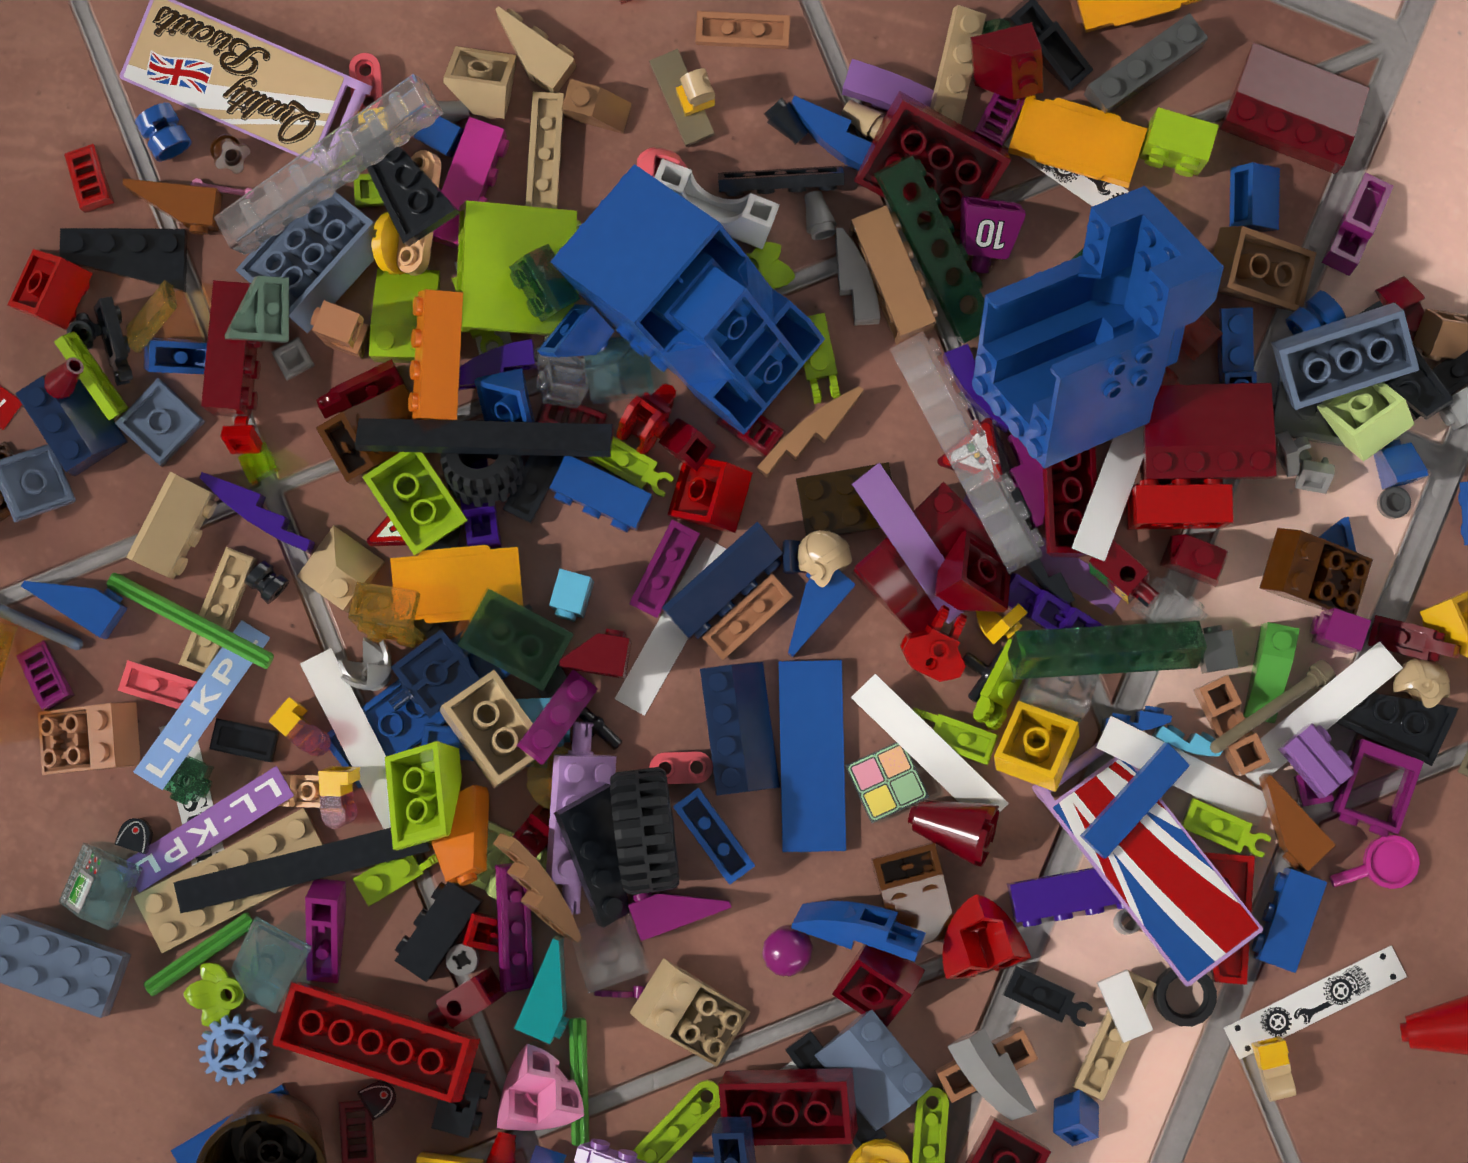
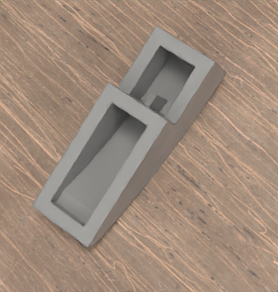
M836 228L835 242L839 296L852 295L854 326L879 324L878 298L867 265L843 228Z
M985 1028L966 1034L947 1046L969 1082L987 1102L1006 1118L1012 1121L1037 1111L1008 1053L997 1054Z

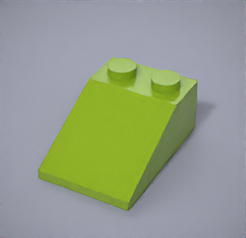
M377 268L369 345V357L374 362H387L391 359L394 363H411L412 360L415 361V348H412L411 345L412 330L417 327V316L413 315V300L415 296L418 297L419 291L425 289L440 290V270H425L422 274L413 276L408 273L392 275L388 274L387 271Z
M399 452L362 477L414 556L468 521L421 452Z
M436 741L386 756L385 768L393 850H400L450 836L462 782L459 748Z

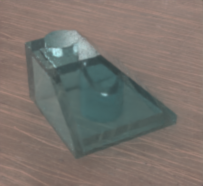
M622 336L609 338L606 348L597 353V355L584 356L592 404L635 398L636 396H642L645 392L650 395L654 393L649 357L647 355L644 357L639 355L629 346L631 342H628Z
M255 917L231 971L247 999L276 1013L286 1001L291 982H296L312 946Z

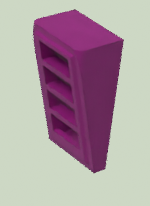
M994 93L974 132L1002 147L1026 97L1018 99L1015 105L1001 98L999 94ZM996 103L1013 110L1012 114L1010 115L996 108ZM991 113L1007 120L1006 125L991 118ZM986 123L1002 130L1001 135L985 128Z
M45 640L16 655L41 710L48 711L75 696ZM42 652L44 658L30 665L28 659ZM46 663L48 664L49 668L35 675V669ZM52 674L54 679L41 686L39 681ZM56 685L58 686V691L46 696L45 691Z

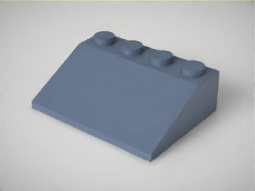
M318 178L237 267L236 271L249 283H252L256 276L289 278V318L308 333L313 328L311 318L316 307L321 308L324 300L335 304L374 261L371 241L373 237H376L377 230H373L375 223Z

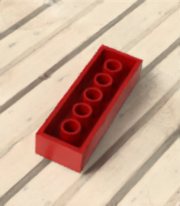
M291 982L272 1045L449 1103L462 1101L480 1038L305 982Z

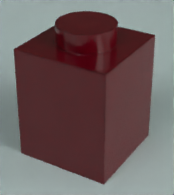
M679 418L675 420L659 441L676 459L696 471L716 447L698 429Z

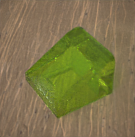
M266 442L262 444L261 453L242 454L238 457L243 471L252 485L281 470Z

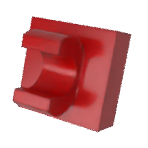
M236 416L234 426H222L220 437L230 454L261 453L263 443L255 431V426L248 425L249 416Z

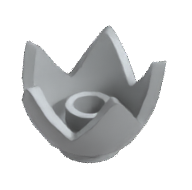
M364 637L362 662L338 660V664L343 672L340 678L347 684L362 690L371 689L372 691H377L387 685L391 679L392 660L384 640L379 642V646Z

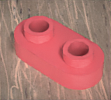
M360 53L350 61L349 76L373 86L370 95L366 94L365 99L371 97L374 99V102L371 106H364L362 103L359 112L383 108L384 95L380 63L372 54ZM365 67L371 68V73L367 76L361 75V70ZM350 87L351 97H352V94H353V92H354L355 89Z
M702 752L660 753L651 760L649 768L659 767L661 763L668 762L671 765L670 773L666 774L668 784L702 783L709 779L713 771L711 759ZM699 761L702 763L703 770L701 773L695 774L691 771V764L693 762Z

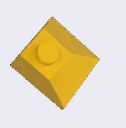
M1467 590L1420 611V614L1423 618L1424 627L1439 630V632L1446 634L1444 642L1460 645L1459 654L1468 658Z

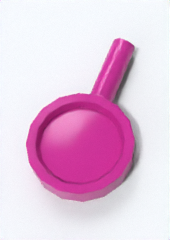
M1397 835L1379 836L1371 841L1365 849L1363 865L1331 875L1329 878L1333 888L1365 877H1369L1376 885L1384 888H1402L1411 883L1417 875L1420 865L1419 855L1414 845L1404 837Z

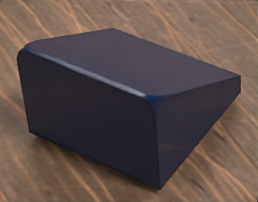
M784 540L782 543L783 572L785 574L806 573V571H800L798 567V548L801 541Z

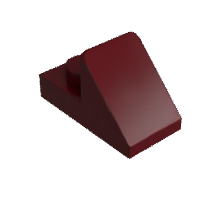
M1403 276L1376 289L1375 292L1384 306L1396 303L1404 310L1413 342L1425 312L1420 304L1425 297Z

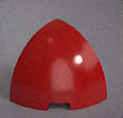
M979 894L969 898L957 910L945 934L942 955L946 979L971 978L991 969L1000 971L1031 958L1024 939L1009 916L992 900Z

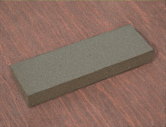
M675 49L649 60L685 146L689 147L715 136L705 110L685 117L676 93V87L682 85L680 78L687 74L688 71L679 50Z

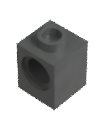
M1222 625L1203 628L1204 634L1195 636L1202 674L1239 667L1232 629L1223 631Z

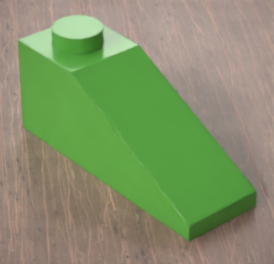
M1271 622L1261 624L1243 713L1245 718H1248L1284 693L1294 660L1299 628ZM1278 712L1265 722L1275 723Z

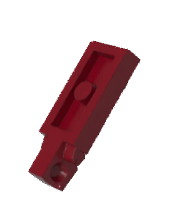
M391 359L336 385L328 393L316 399L326 419L405 383Z
M1379 615L1374 617L1367 644L1373 647L1380 641L1388 651L1439 662L1440 655L1458 658L1461 649L1460 645L1444 642L1446 634L1439 632V630Z

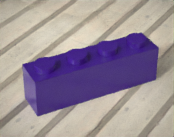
M1094 867L1007 883L1014 921L1017 923L1022 922L1023 927L1042 924L1041 918L1054 916V921L1072 919V912L1085 910L1086 915L1105 912L1104 906L1116 904L1117 909H1125Z

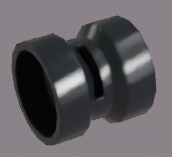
M267 560L259 563L245 579V583L251 589H257L260 592L261 598L267 604L273 602L290 582L284 575L277 574L274 571V566Z

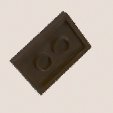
M889 462L880 463L892 480ZM875 465L796 478L806 536L819 530L830 531L840 536L881 528L852 486L856 480Z

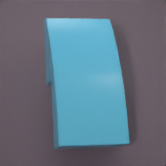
M1169 724L1167 728L1164 726L1157 727L1152 734L1153 737L1169 743L1171 746L1188 754L1216 757L1220 756L1223 752L1213 753L1210 750V744L1216 739L1205 732H1202L1201 735L1193 733L1185 741L1183 740L1185 734Z

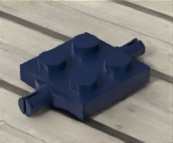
M441 629L392 665L391 669L401 681L403 688L400 693L388 700L393 709L397 711L412 700V702L422 708L430 719L439 712L443 704L480 680L470 666L468 659L471 654L483 647L480 641L477 642L478 638L474 636L459 647Z

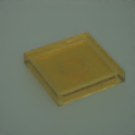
M166 280L163 281L126 327L128 346L136 353L143 350L177 308L174 286Z

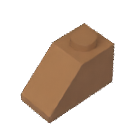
M570 79L561 109L566 119L624 134L632 103L599 86Z
M1426 308L1413 344L1423 350L1422 355L1436 361H1440L1441 357L1456 359L1468 350V315Z

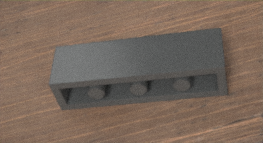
M1189 13L1087 86L1084 96L1093 108L1102 110L1104 113H1111L1202 49L1208 37Z

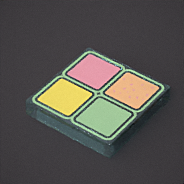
M897 742L845 765L871 824L929 797L910 754Z

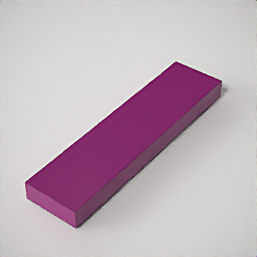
M513 863L495 865L500 990L504 993L530 989L534 983L531 910L521 902V899L528 890L507 873Z

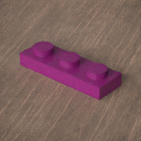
M671 520L629 605L658 619L662 607L665 605L700 533Z
M572 670L516 746L543 765L597 692L598 688L575 670Z

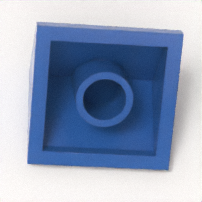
M523 369L482 376L474 380L484 421L535 422Z

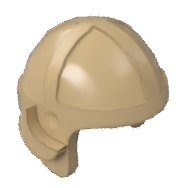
M821 530L812 532L799 545L798 567L800 571L808 572L811 575L810 578L819 587H825L837 569L843 571L851 564L850 546L845 539L833 532Z
M1418 658L1409 660L1402 665L1403 668L1394 677V693L1406 691L1411 699L1422 701L1423 706L1426 708L1436 706L1443 697H1450L1449 676L1443 666L1436 661H1426Z

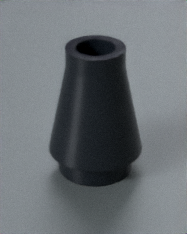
M781 98L764 113L768 119L767 123L789 138L795 145L809 133L790 101L787 103Z

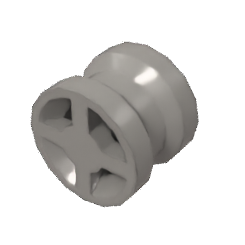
M463 943L453 946L446 955L447 968L457 976H465L472 973L480 963L478 950L465 946Z

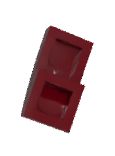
M879 545L855 566L867 584L878 594L894 615L918 595V592Z
M548 796L539 803L512 836L535 858L548 845L551 798Z

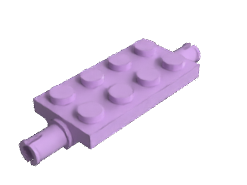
M574 722L572 750H569L566 755H554L546 872L555 884L562 885V896L572 914L573 912L574 914L581 913L582 884L554 812L597 788L610 784V777L616 772V756L595 755L591 751L593 727L591 722Z

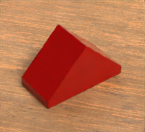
M477 911L472 913L463 945L499 953L497 917Z

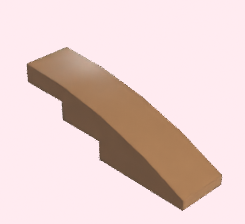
M858 386L828 402L805 418L778 442L758 465L757 471L768 478L785 454L796 461L814 437L825 444L863 395L864 389Z
M500 833L493 844L514 862L507 873L528 890L521 899V902L560 936L579 943L582 937L571 910L554 881L539 861L516 838Z

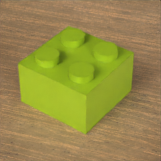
M1158 107L1148 123L1147 133L1138 158L1145 160V164L1151 167L1162 168L1164 165L1174 168L1175 173L1182 176L1192 177L1193 174L1198 176L1209 161L1219 125Z

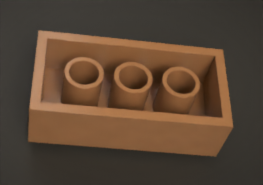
M886 205L851 219L849 234L867 265L873 280L878 303L898 347L931 333L936 323L935 317L938 316V311L933 300L926 299L923 290L926 287L925 280L920 270L914 271L911 262L914 256L908 241L902 242L899 230H901L899 219L895 212H889Z

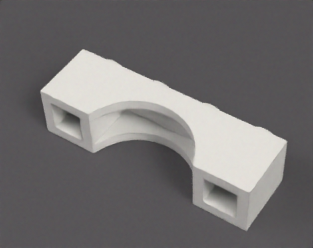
M662 158L654 178L719 221L732 238L763 249L780 204L752 193L740 199H724L714 196L699 186L694 179L691 169Z

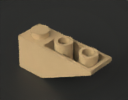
M498 6L495 9L498 19L529 79L547 92L558 93L576 69L573 52L560 43L557 46L547 40L549 38L548 35L538 27L533 26L531 29L523 24V18L512 9L508 8L505 11Z

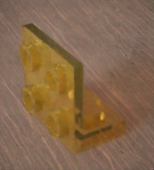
M356 582L348 619L357 626L358 631L367 635L368 640L378 643L382 640L385 642L386 639L396 640L397 644L405 647H415V644H422L427 640L413 625L420 599V593L417 590Z

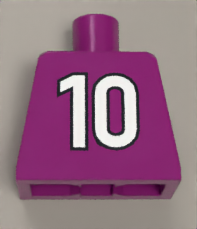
M962 196L960 246L965 254L973 255L971 270L978 273H989L992 258L1004 260L1009 258L1026 216V212L1019 203Z

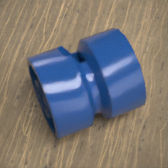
M168 102L159 103L146 109L135 119V124L143 138L150 139L147 145L156 161L159 162L180 155L192 144L185 128L182 125H177L179 118Z
M1320 290L1305 302L1306 308L1299 307L1285 321L1291 333L1296 335L1345 319L1346 315L1334 298L1325 291Z

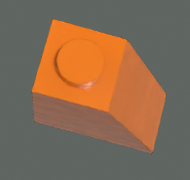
M472 785L460 791L450 836L431 841L446 882L465 886L475 882L478 879L477 875L487 871L489 791L487 787Z

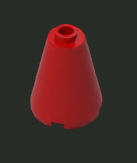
M1468 995L1405 1016L1406 1023H1400L1402 1043L1409 1042L1411 1049L1468 1055Z

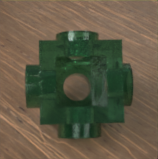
M187 755L164 787V790L171 792L170 798L179 803L188 805L189 801L199 802L201 797L205 798L211 788L212 781L209 778L214 766ZM187 777H189V784H188V785L186 784V778H187Z

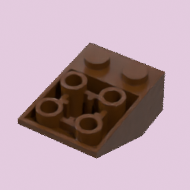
M405 384L349 408L316 427L347 483L355 486L362 482L364 475L399 453L357 451L355 440L359 418L412 419V412L408 409L410 393Z
M1277 528L1259 588L1324 611L1336 608L1356 615L1373 559L1302 530Z
M931 842L871 858L883 906L885 909L898 912L896 922L926 932L923 944L944 939L953 914L935 843Z

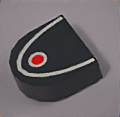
M129 819L119 829L115 845L147 854L153 837L152 827L143 819Z
M385 1081L374 1082L357 1093L373 1121L388 1113L396 1102L394 1088Z

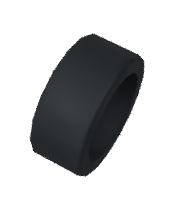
M1171 967L1167 968L1157 978V985L1153 991V1000L1157 1011L1166 1020L1179 1026L1193 1027L1203 1023L1213 1013L1217 1003V990L1213 980L1207 974L1197 980L1203 990L1201 1006L1193 1013L1179 1014L1171 1009L1166 1000V991L1169 984L1179 977Z

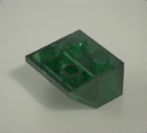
M549 244L529 252L509 267L512 271L510 276L514 285L519 290L522 289L528 299L526 304L529 311L534 317H538L541 322L580 300L573 286L550 262L555 257V254Z

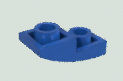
M1145 706V711H1136L1134 722H1130L1131 716L1112 713L1113 717L1141 731L1163 726L1172 720V716L1164 715L1163 708ZM1110 718L1102 720L1101 731H1104Z

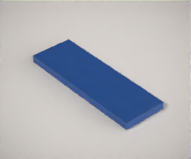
M474 623L451 639L459 647L474 636L478 638L477 642H481L483 647L468 657L470 666L480 679L494 669L502 681L512 674ZM399 679L361 707L386 756L413 749L421 743L424 724L443 726L447 723L440 712L429 719L422 708L412 702V700L395 711L388 700L403 690ZM333 729L321 737L342 766L352 767ZM359 780L354 782L358 788L362 787Z
M842 660L779 661L782 852L846 851Z

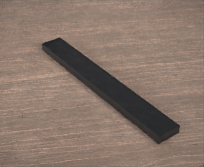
M359 418L355 447L357 451L611 457L613 424Z
M391 828L173 882L180 913L182 914L431 851L429 842H425L404 849L393 850Z

